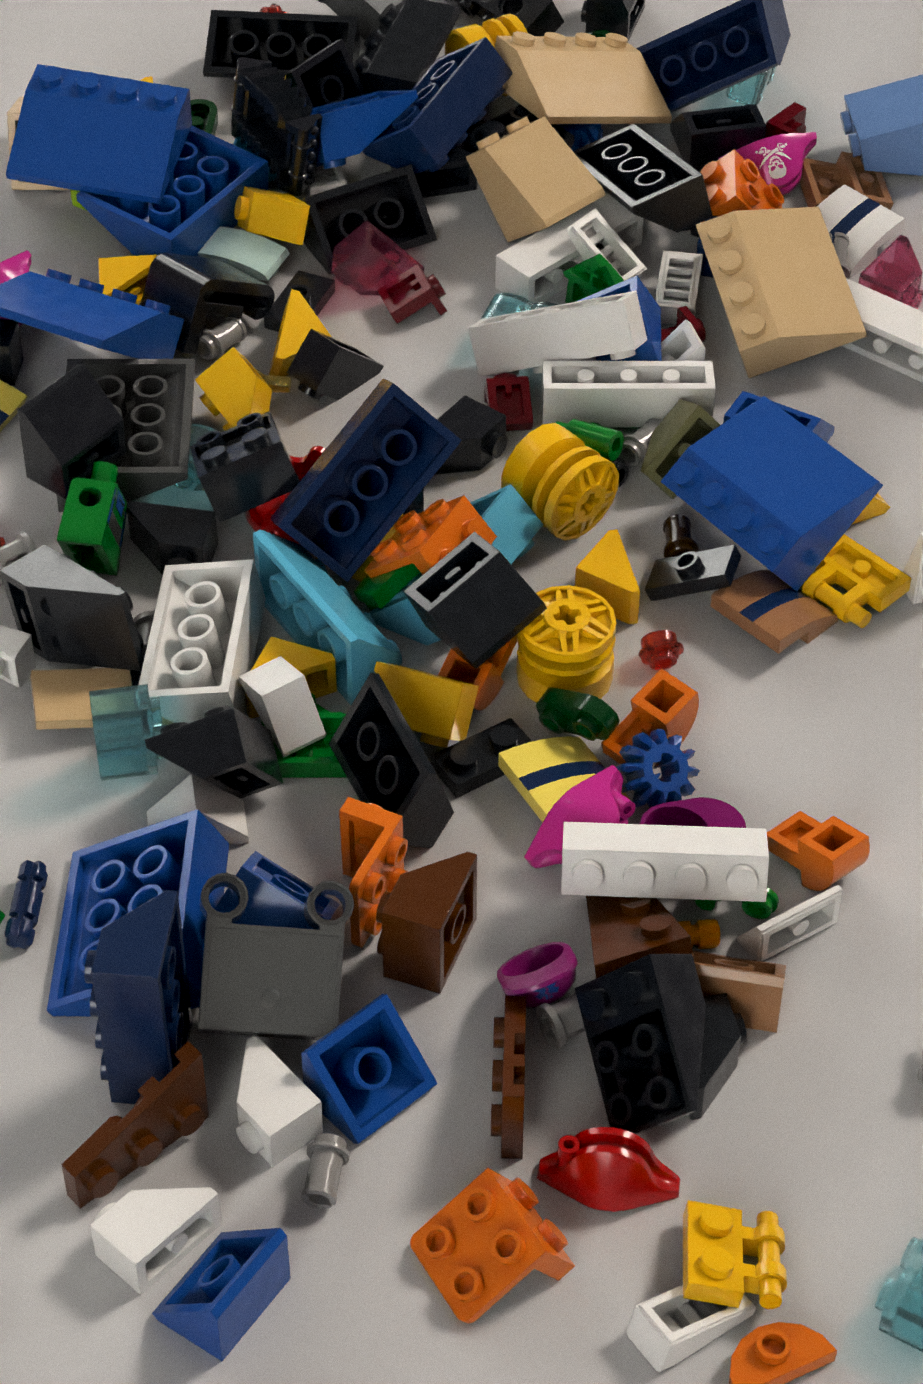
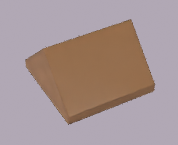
M692 950L704 997L726 993L733 1013H741L745 1028L777 1033L786 965Z

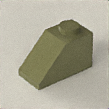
M679 399L653 431L640 471L665 494L674 499L677 495L662 484L661 480L689 446L719 427L720 424L700 405Z

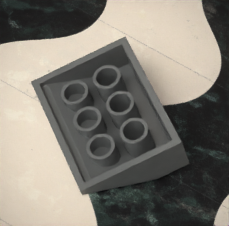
M67 359L66 373L78 364L86 366L123 418L126 453L113 464L118 467L116 483L126 503L187 480L196 369L195 359ZM57 495L58 511L63 512L66 499Z

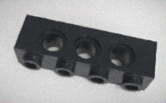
M454 0L465 14L471 18L477 15L481 18L482 22L492 18L496 19L505 14H513L519 18L527 32L533 36H544L546 32H556L564 23L552 0Z

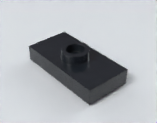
M298 270L274 302L270 312L265 314L264 328L279 332L283 312L291 289L300 291L318 316L335 292V280Z
M733 544L698 552L689 551L681 555L657 559L654 562L644 590L651 601L730 587L741 554L736 545Z

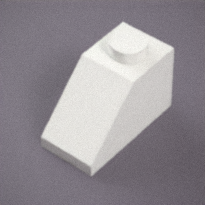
M256 1034L247 1039L237 1096L239 1126L236 1127V1133L240 1142L249 1153L254 1155L258 1152L271 1167H274L315 1139L317 1135L323 1133L322 1102Z
M211 1187L131 1190L117 1203L112 1202L106 1205L90 1225L95 1256L141 1295L222 1224L219 1195Z

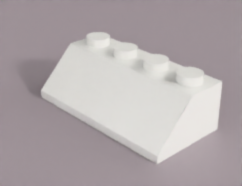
M254 559L165 565L136 694L138 705L173 723L185 722L189 724L205 718L204 714L208 710L221 706L234 707L245 714V690L240 684L238 676L250 671L254 665L266 599Z

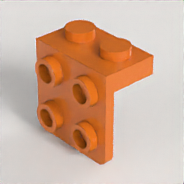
M735 149L719 160L709 162L700 171L704 178L713 216H721L738 210L782 208L784 198L780 190L772 183L767 185L760 176L756 165L750 159L744 160Z
M465 495L448 502L440 499L423 512L417 514L415 510H412L403 515L394 524L396 532L392 537L380 543L372 551L371 556L373 560L366 567L365 572L370 578L413 563L423 575L473 532H476L490 544H492L497 536Z
M347 797L339 810L342 869L344 875L352 877L349 885V890L354 900V908L350 917L351 943L363 948L370 935L376 936L382 929V923L376 921V912L382 895L385 892L391 893L400 875L408 872L404 870V857L408 848V840L403 838V816L384 810L377 804L365 803Z
M490 1168L483 1171L413 1234L410 1240L411 1249L456 1317L465 1323H473L533 1269L559 1281L575 1267L563 1250L568 1245L567 1239L553 1222L547 1218L542 1220L534 1208L539 1201L529 1186L518 1177L511 1181Z

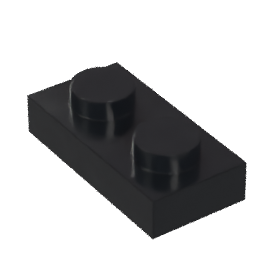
M509 718L432 754L431 764L438 777L453 795L458 798L505 775L498 766L499 752L532 741L516 722Z

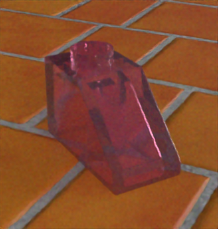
M367 220L334 246L331 272L334 273L342 284L350 286L360 295L380 296L377 291L380 287L416 264L420 266L423 272L425 267Z
M900 235L860 274L859 284L918 309L923 298V290L920 289L923 272L908 237Z

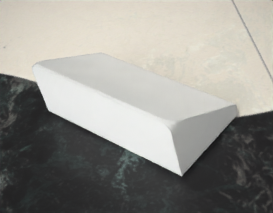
M836 885L737 936L738 943L753 960L764 961L837 923L843 889Z

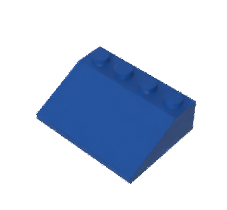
M37 64L25 91L7 165L6 177L7 179L161 204L192 126L190 89Z
M191 126L161 204L84 191L76 194L77 201L134 256L173 253L199 257L198 252L219 227L234 228L237 225L238 219H235L234 215L235 203L238 196L243 195L244 186L268 190V161L197 127Z
M49 268L46 276L29 271L0 284L1 317L100 349L138 359H173L184 319L170 315L171 306L147 299L144 307L135 304L137 295L114 288L111 296L102 294L104 285L80 278L78 286L70 284L72 275Z
M765 396L689 446L661 480L662 484L796 591L800 589L883 486L877 479Z
M198 809L72 853L47 1005V1012L50 1015L93 1017L90 1015V997L93 984L86 983L84 977L88 951L97 950L103 927L166 890L178 891L191 1009L199 1007L206 918L200 910L199 901L203 885L207 880L216 874L226 873L229 843ZM218 887L210 893L209 902L212 908L215 909L221 900L225 887Z

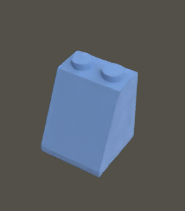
M923 74L844 95L846 111L840 112L843 131L845 135L849 134L848 141L852 156H860L864 170L923 176Z

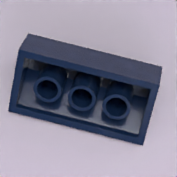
M739 0L636 49L641 52L670 113L781 65L791 34L782 0Z
M487 37L436 59L411 89L417 90L418 98L363 150V153L397 169L411 164L415 175L428 169L430 172L437 171L449 160L447 155L449 151L460 145L468 137L466 130L486 115L487 111L484 108L488 103L493 102L504 93L505 88L503 85L513 74Z
M382 379L271 516L270 520L348 582L462 440L398 386L386 379Z
M166 890L103 927L97 950H89L86 956L85 982L93 984L90 997V1015L98 1017L95 1046L97 1049H103L100 1077L101 1080L108 1081L111 1102L135 1104L141 1096L137 1090L152 1076L160 1082L177 1066L180 1061L174 1054L189 1041L193 1020L178 891Z

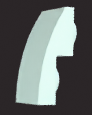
M219 227L198 252L200 257L219 259L251 277L263 281H269L270 278L275 276L281 264L290 254L287 248L272 240L251 232L229 227Z

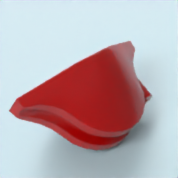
M595 1127L583 1130L575 1136L565 1135L559 1139L558 1151L541 1158L539 1161L537 1179L577 1202L596 1210L626 1211L679 1197V1176L655 1156L650 1145L643 1138L624 1129Z

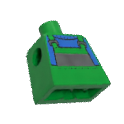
M96 461L92 463L89 479L74 478L71 481L57 535V542L63 553L82 567L93 570L97 574L117 576L127 515V503L116 483L118 467L108 462Z

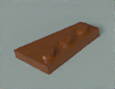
M586 896L596 978L649 954H692L691 936L657 898Z

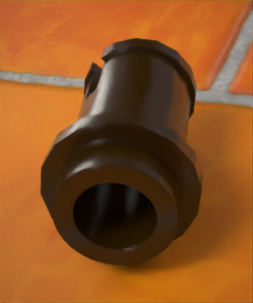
M678 514L669 516L663 523V531L666 538L663 552L664 558L681 555L689 551H699L697 543L692 538L691 521L685 515H682L681 518L682 527L679 524Z

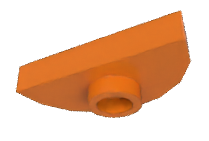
M776 1322L759 1326L740 1340L732 1354L729 1384H785L835 1361L837 1350L822 1334L802 1324Z

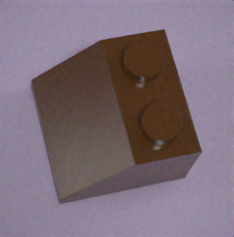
M465 852L400 875L392 892H385L382 895L376 912V921L382 923L377 953L383 955V977L441 994L477 919V854Z

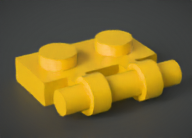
M843 534L817 566L816 572L811 574L800 588L811 599L821 601L833 609V613L844 623L851 621L858 627L864 628L870 622L872 614L862 606L868 604L881 613L909 591L911 577ZM836 583L847 590V592L842 594L831 586Z
M688 1200L683 1213V1298L739 1308L744 1292L759 1295V1303L765 1309L780 1307L782 1304V1292L787 1288V1274L784 1265L780 1263V1255L785 1250V1233L779 1226L777 1214L772 1211L760 1212L756 1217L757 1226L751 1228L742 1226V1210ZM743 1255L758 1257V1264L743 1263Z

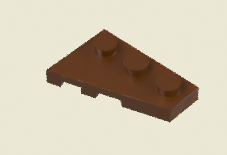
M505 996V1016H494L493 1048H504L503 1060H493L492 1092H502V1104H491V1136L501 1137V1158L523 1159L526 996Z
M189 1041L174 1054L180 1061L177 1066L160 1082L152 1076L137 1090L141 1096L134 1107L123 1118L119 1116L108 1118L61 1164L67 1195L80 1209L93 1199L109 1194L121 1179L138 1167L151 1164L163 1149L180 1137L191 1135L197 1131L204 1120L209 1117L202 1053Z

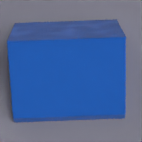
M387 994L378 996L301 1052L303 1083L322 1102V1114L354 1144H359L438 1084Z
M281 1228L221 1232L152 1314L168 1328L220 1361H223L291 1279L287 1235Z

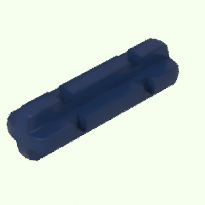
M26 860L19 868L17 878L20 881L15 885L9 911L11 918L7 921L4 933L7 938L6 944L13 949L17 947L27 949L33 944L36 931L33 928L37 925L44 895L41 891L45 888L48 877L46 865L41 861L32 862Z

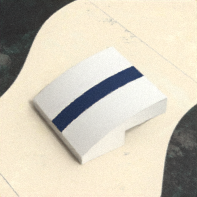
M845 184L817 206L821 211L828 232L832 234V243H834L835 232L844 233L849 237L846 265L850 268V278L875 262L878 248L903 232L905 218Z

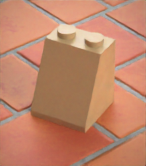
M527 116L506 126L509 134L500 138L496 132L476 142L479 150L466 156L507 242L546 229L606 195L603 187L545 117L533 122H529Z

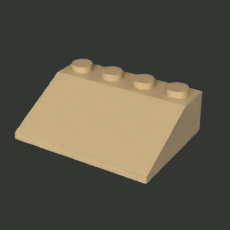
M517 31L513 33V36H497L494 48L513 73L503 85L505 88L504 92L539 119L545 117L550 124L671 123L672 115L641 52L627 42L628 39L623 35L607 33L606 37H595L588 33L579 32L575 34V37H565L559 33L546 32L544 36H533L526 32Z
M819 207L739 210L696 224L748 378L867 337L865 327Z

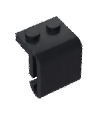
M161 253L151 263L140 305L145 307L146 300L150 299L171 306L169 314L184 319L176 349L182 353L196 354L207 315L241 318L243 313L254 320H259L266 313L270 312L275 294L269 285L219 259Z

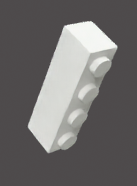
M606 193L605 196L559 222L532 234L497 254L495 288L529 310L565 289L568 279L564 276L563 271L584 261L566 232L570 225L596 208L627 246L633 249L642 244L644 218L634 215L611 195ZM592 228L585 234L588 238H591L596 232ZM602 242L596 245L599 251L605 248ZM611 257L607 258L609 262L613 261Z
M846 278L867 337L842 346L923 383V312Z
M637 291L483 318L468 328L479 377L492 374L496 376L502 373L519 375V370L532 368L533 373H542L543 361H597V356L609 354L611 360L625 359L636 354L635 350L647 341Z
M543 361L542 425L557 421L568 424L572 419H577L588 423H599L607 428L642 427L646 424V421L652 418L662 421L679 399L700 405L713 417L715 399L713 361Z
M564 822L561 895L766 902L769 866L766 829Z

